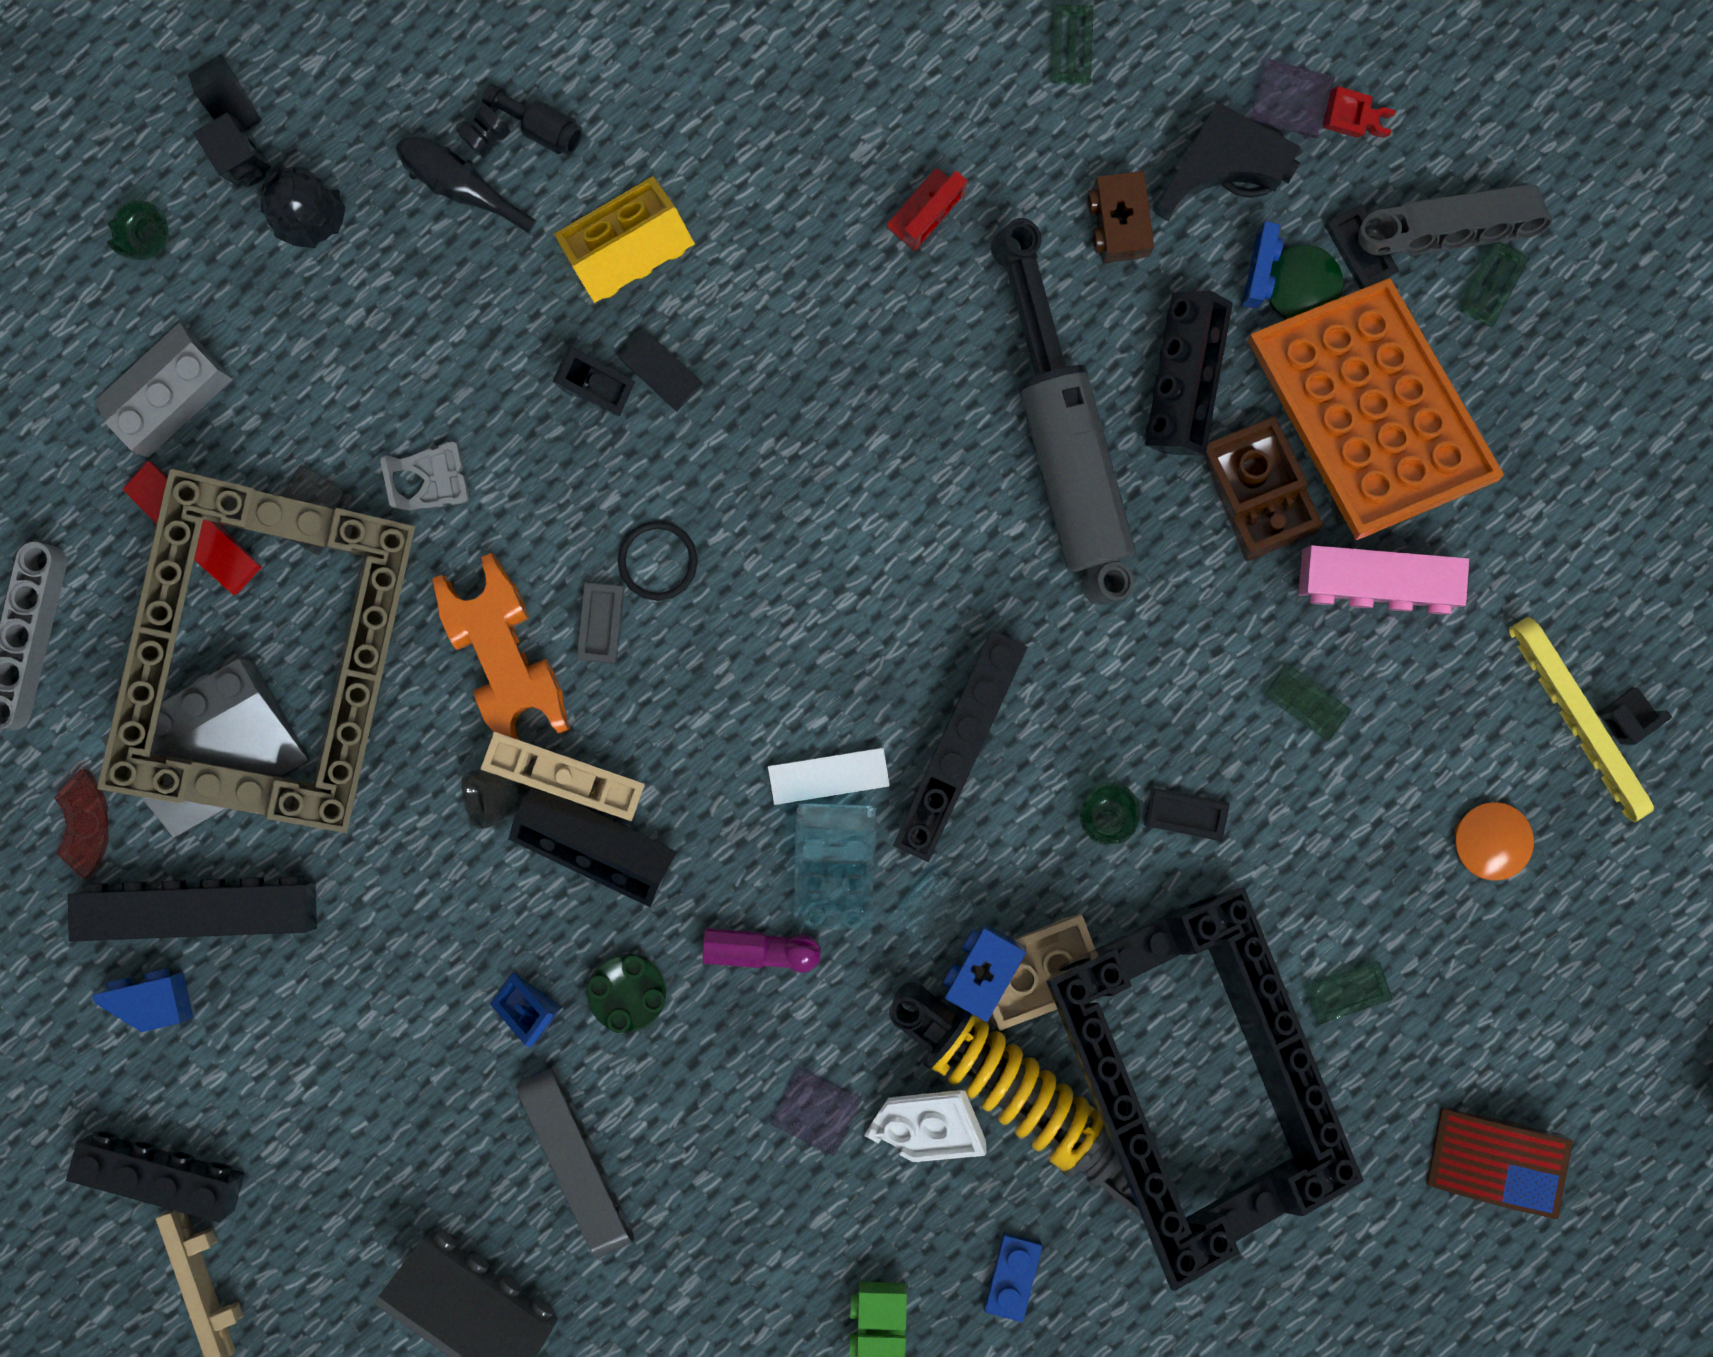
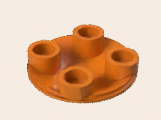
M1498 802L1481 804L1471 809L1455 827V845L1459 859L1471 873L1479 878L1504 880L1513 877L1527 865L1532 856L1534 848L1532 828L1526 817L1510 805Z

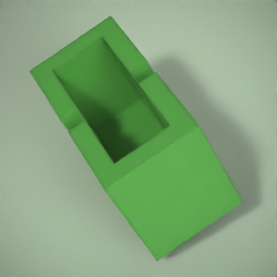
M859 1282V1294H851L850 1319H858V1334H850V1357H905L906 1283Z

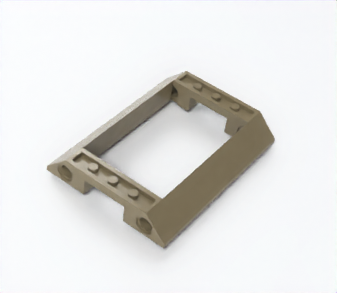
M170 469L97 789L183 804V801L261 814L265 815L266 819L347 833L415 526L340 508L323 507L256 491L251 487ZM203 520L363 556L313 783L150 753Z

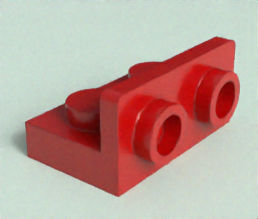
M934 169L888 222L887 228L915 252L966 193L968 180L958 171H955L949 178L941 170Z

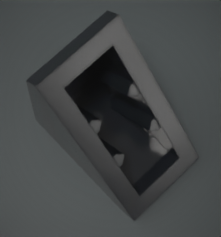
M221 54L188 74L194 94L214 120L228 112L246 125L248 129L262 121Z

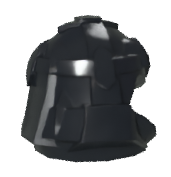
M300 166L279 168L263 184L260 194L262 196L260 212L265 215L267 223L273 229L276 238L293 246L316 248L319 242L326 240L333 234L339 233L345 214V205L339 198L340 191L338 189L331 191L325 189L321 179L310 172L309 169Z

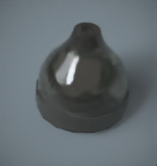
M480 769L469 771L462 778L461 789L465 809L470 820L478 829L490 828L504 821L511 814L517 802L528 792L527 785Z

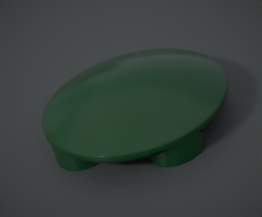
M1311 245L1293 246L1281 252L1278 262L1273 261L1270 275L1275 276V285L1269 299L1270 305L1275 312L1280 313L1284 317L1289 319L1341 298L1343 275L1336 260L1325 250Z
M620 954L605 960L592 974L587 991L588 1003L595 1018L615 1033L635 1032L646 1028L659 1016L665 1004L666 986L661 972L651 961L635 954Z

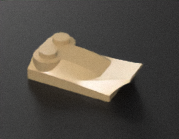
M1081 913L1072 917L1061 918L1054 924L1014 939L1026 946L1027 953L988 1022L998 1027L999 1031L1057 1010L1046 980L1061 965L1095 949ZM986 961L981 966L973 965L975 977L978 979L983 974L991 975L989 963Z

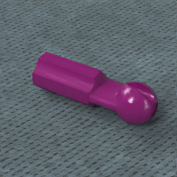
M706 928L703 944V964L762 968L763 966L784 967L798 973L810 972L816 968L820 962L821 954L819 943L812 936L805 934L795 935L791 938L766 936L765 933Z

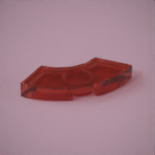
M80 769L54 797L63 810L66 823L64 840L56 854L83 880L89 879L96 871L103 859L109 841L108 805L102 790L97 789V781L86 769Z

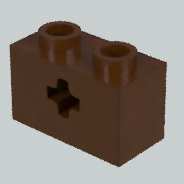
M1144 171L1097 177L1093 190L1088 191L1089 212L1091 215H1097L1098 228L1093 229L1095 252L1102 253L1103 263L1149 257L1154 249ZM1116 211H1119L1121 218H1127L1123 225H1120L1118 218H1112Z

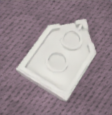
M963 1090L888 1098L864 1135L878 1144L882 1139L901 1149L899 1155L911 1162L985 1156L987 1152L985 1137L966 1091Z

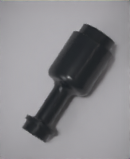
M490 84L486 88L482 97V103H485L494 112L499 109L520 120L521 132L525 137L556 154L564 153L570 155L575 151L581 140L582 127L576 124L574 118L539 100L532 102L527 107L508 97L505 88L500 85Z

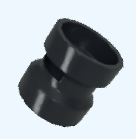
M482 103L475 110V117L470 122H463L455 130L465 143L482 159H485L492 152V145L497 140H504L511 133L507 125L485 103Z

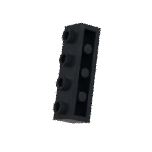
M1213 291L1172 293L1145 440V446L1164 454L1206 456L1233 302Z
M536 788L531 790L516 813L508 840L648 907H651L667 878L677 851L666 847L661 842L643 836L625 825L618 824L594 812L590 808Z
M96 1131L76 1142L66 1181L211 1221L221 1222L235 1211L245 1173L233 1170L230 1165L225 1163H207L194 1159V1156L188 1153H170L156 1149L155 1145L148 1142H130L119 1139L118 1135L111 1132Z

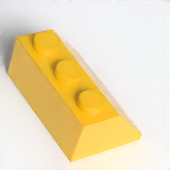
M654 176L554 233L594 303L601 299L612 297L621 287L635 279L648 276L655 267L667 260H673L682 256L686 249L695 245L676 207Z

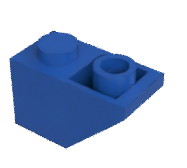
M169 968L145 973V981L132 984L131 977L107 982L106 991L92 995L95 1004L140 1032L179 1024L193 1018L184 973L180 972L170 975Z

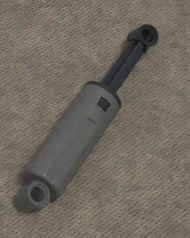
M1017 218L1011 221L993 238L991 253L995 261L1007 269L1035 376L1020 382L1018 389L1067 570L1071 573L1086 570L1082 581V591L1085 597L1093 604L1107 605L1127 598L1132 592L1134 586L1133 574L1120 561L1134 556L1136 549L1087 368L1085 365L1065 366L1037 262V251L1042 242L1040 230L1032 221L1026 218ZM1011 237L1019 242L1021 250L1013 245ZM1105 576H1107L1112 583L1111 592H1109L1104 585Z

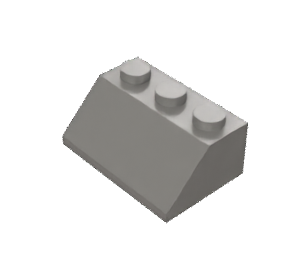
M179 322L95 400V403L105 424L132 452L149 458L231 382L233 378Z

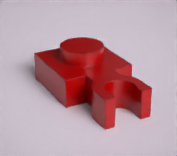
M1337 86L1330 91L1323 128L1355 138L1365 135V130L1367 129L1371 135L1385 138L1391 134V129L1381 127L1379 118L1388 119L1393 117L1396 110L1386 107L1377 110L1370 107L1373 96Z

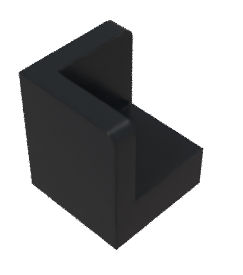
M1637 687L1629 689L1597 713L1620 745H1636L1672 718L1667 710L1655 711Z

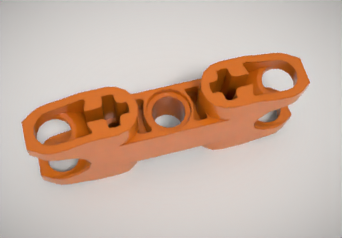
M490 553L481 557L486 577V586L483 593L473 600H461L447 576L439 575L433 578L432 582L438 603L439 617L450 642L456 650L473 644L489 681L488 684L475 689L473 692L481 715L493 733L498 732L519 740L516 733L517 719L523 711L533 707L540 709L546 715L557 734L570 730L562 689L551 664L545 658L530 665L525 653H520L517 643L520 641L513 626L528 620L529 613L518 588L510 580L496 555Z

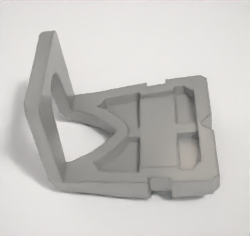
M452 441L438 445V449L430 448L403 459L388 455L382 456L380 462L390 506L401 510L414 511L446 507V504L455 506L469 503L470 495L466 476L461 474L464 466L459 444ZM403 470L414 472L424 479V483L416 495L411 499H407L397 492L393 483V472Z

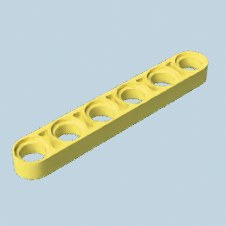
M1526 617L1509 628L1510 636L1512 638L1516 636L1520 643L1517 647L1533 671L1537 669L1541 676L1538 679L1552 702L1554 704L1557 702L1561 707L1562 711L1559 713L1574 737L1578 735L1583 743L1580 746L1595 770L1599 768L1604 776L1601 779L1616 803L1620 801L1625 808L1622 810L1623 814L1632 822H1637L1652 813L1654 807L1649 796L1539 624L1531 617Z

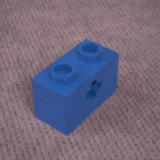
M984 923L980 931L972 929L962 947V950L967 952V955L960 966L953 963L942 984L948 987L945 999L988 1022L1027 951L1026 946ZM986 961L989 963L991 975L983 974L978 979L975 977L973 965L981 966Z

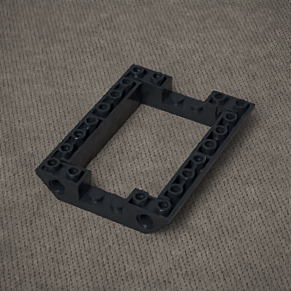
M1238 887L1181 907L1061 965L1046 980L1171 1290H1178L1240 1254L1236 1241L1285 1213L1305 1216L1364 1181L1244 887ZM1209 949L1293 1158L1185 1217L1100 1004L1090 1002L1102 996H1113L1132 987L1131 979L1179 955L1198 954Z

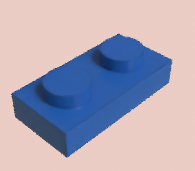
M1265 221L1257 231L1242 306L1257 309L1265 299L1271 298L1275 285V276L1270 275L1273 261L1278 262L1283 247V238H1278L1281 224Z
M1003 1233L984 1307L985 1313L1023 1322L1043 1246L1042 1242Z

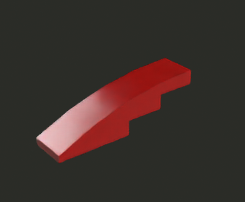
M148 460L124 486L123 491L157 524L168 476L157 465ZM203 520L194 560L224 588L236 596L262 566L223 525Z

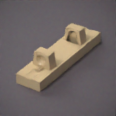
M498 732L493 733L481 766V770L629 821L633 819L645 786L644 783Z
M169 1209L158 1216L156 1221L204 1357H230L236 1350L228 1326L236 1324L237 1320L244 1315L239 1302L220 1307L201 1252L211 1248V1245L218 1242L214 1229L209 1228L194 1233L188 1214Z

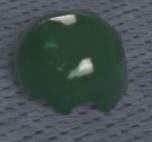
M132 200L122 205L114 218L108 221V226L112 231V240H108L107 244L122 257L147 261L158 256L167 245L169 231L166 216L160 208L148 201ZM139 231L146 238V242L140 238Z
M1112 782L1100 784L1092 788L1090 794L1082 803L1079 816L1085 834L1093 842L1108 847L1125 843L1131 838L1139 825L1141 813L1138 798L1126 786Z

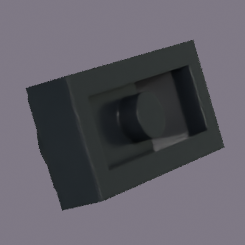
M568 346L552 382L566 394L582 398L610 414L620 416L636 381L578 349Z

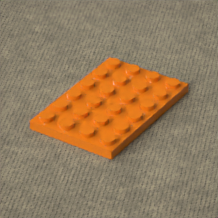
M1391 278L1250 334L1248 339L1250 347L1356 540L1496 483L1504 476L1503 471Z

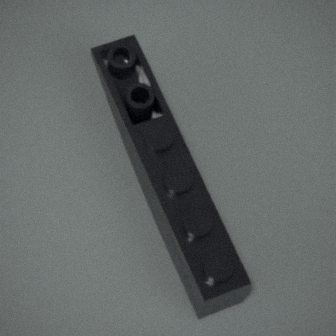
M993 630L989 631L893 844L894 847L924 861H930L1028 646Z

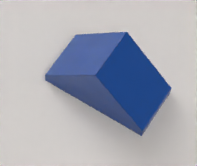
M515 973L510 975L490 1004L521 1042L530 1048L542 1037L562 1008L561 1005Z

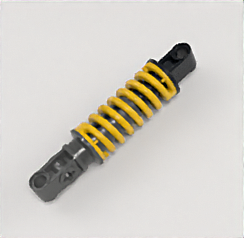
M910 982L903 984L898 989L889 1010L890 1019L897 1028L904 1031L928 1050L923 1061V1065L926 1068H931L945 1076L951 1068L947 1064L950 1060L956 1065L948 1077L950 1084L958 1085L968 1074L973 1078L965 1089L968 1098H975L983 1087L986 1088L989 1092L982 1101L981 1106L983 1110L990 1112L998 1105L1002 1109L998 1116L999 1122L1007 1125L1013 1119L1017 1120L1018 1124L1015 1128V1134L1019 1138L1026 1137L1030 1132L1035 1134L1032 1140V1148L1036 1151H1042L1049 1145L1052 1148L1049 1161L1059 1168L1066 1177H1071L1078 1171L1082 1172L1087 1176L1089 1183L1095 1187L1100 1185L1116 1201L1126 1205L1141 1217L1100 1113L1089 1105L1086 1098L1082 1096L1073 1097L1072 1088L1068 1084L1060 1083L1056 1085L1055 1074L1051 1071L1043 1070L1039 1072V1063L1035 1058L1027 1057L1022 1059V1049L1018 1045L1011 1044L1005 1046L1006 1038L1003 1033L994 1031L988 1034V1022L963 1008L957 1013L954 1012L921 984ZM910 1001L919 1010L914 1012L908 1011L902 1006L901 1002ZM1171 1181L1179 1200L1178 1188L1173 1181Z

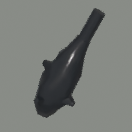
M416 136L403 138L396 146L401 163L409 172L410 178L413 180L417 178L435 194H441L461 204L497 213L527 233H530L537 220L504 200L477 172L471 160H463L453 153L449 147H444L434 139Z

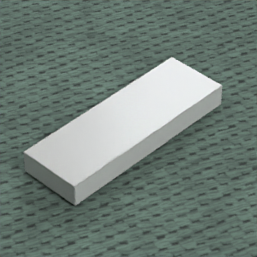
M884 748L768 766L774 805L890 786Z

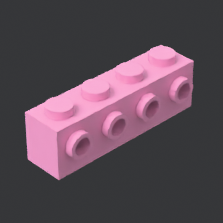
M1311 545L1302 549L1298 596H1310V603L1334 605V599L1349 600L1350 607L1373 608L1374 602L1388 603V610L1412 611L1413 605L1427 606V613L1449 615L1452 614V608L1466 606L1469 558Z

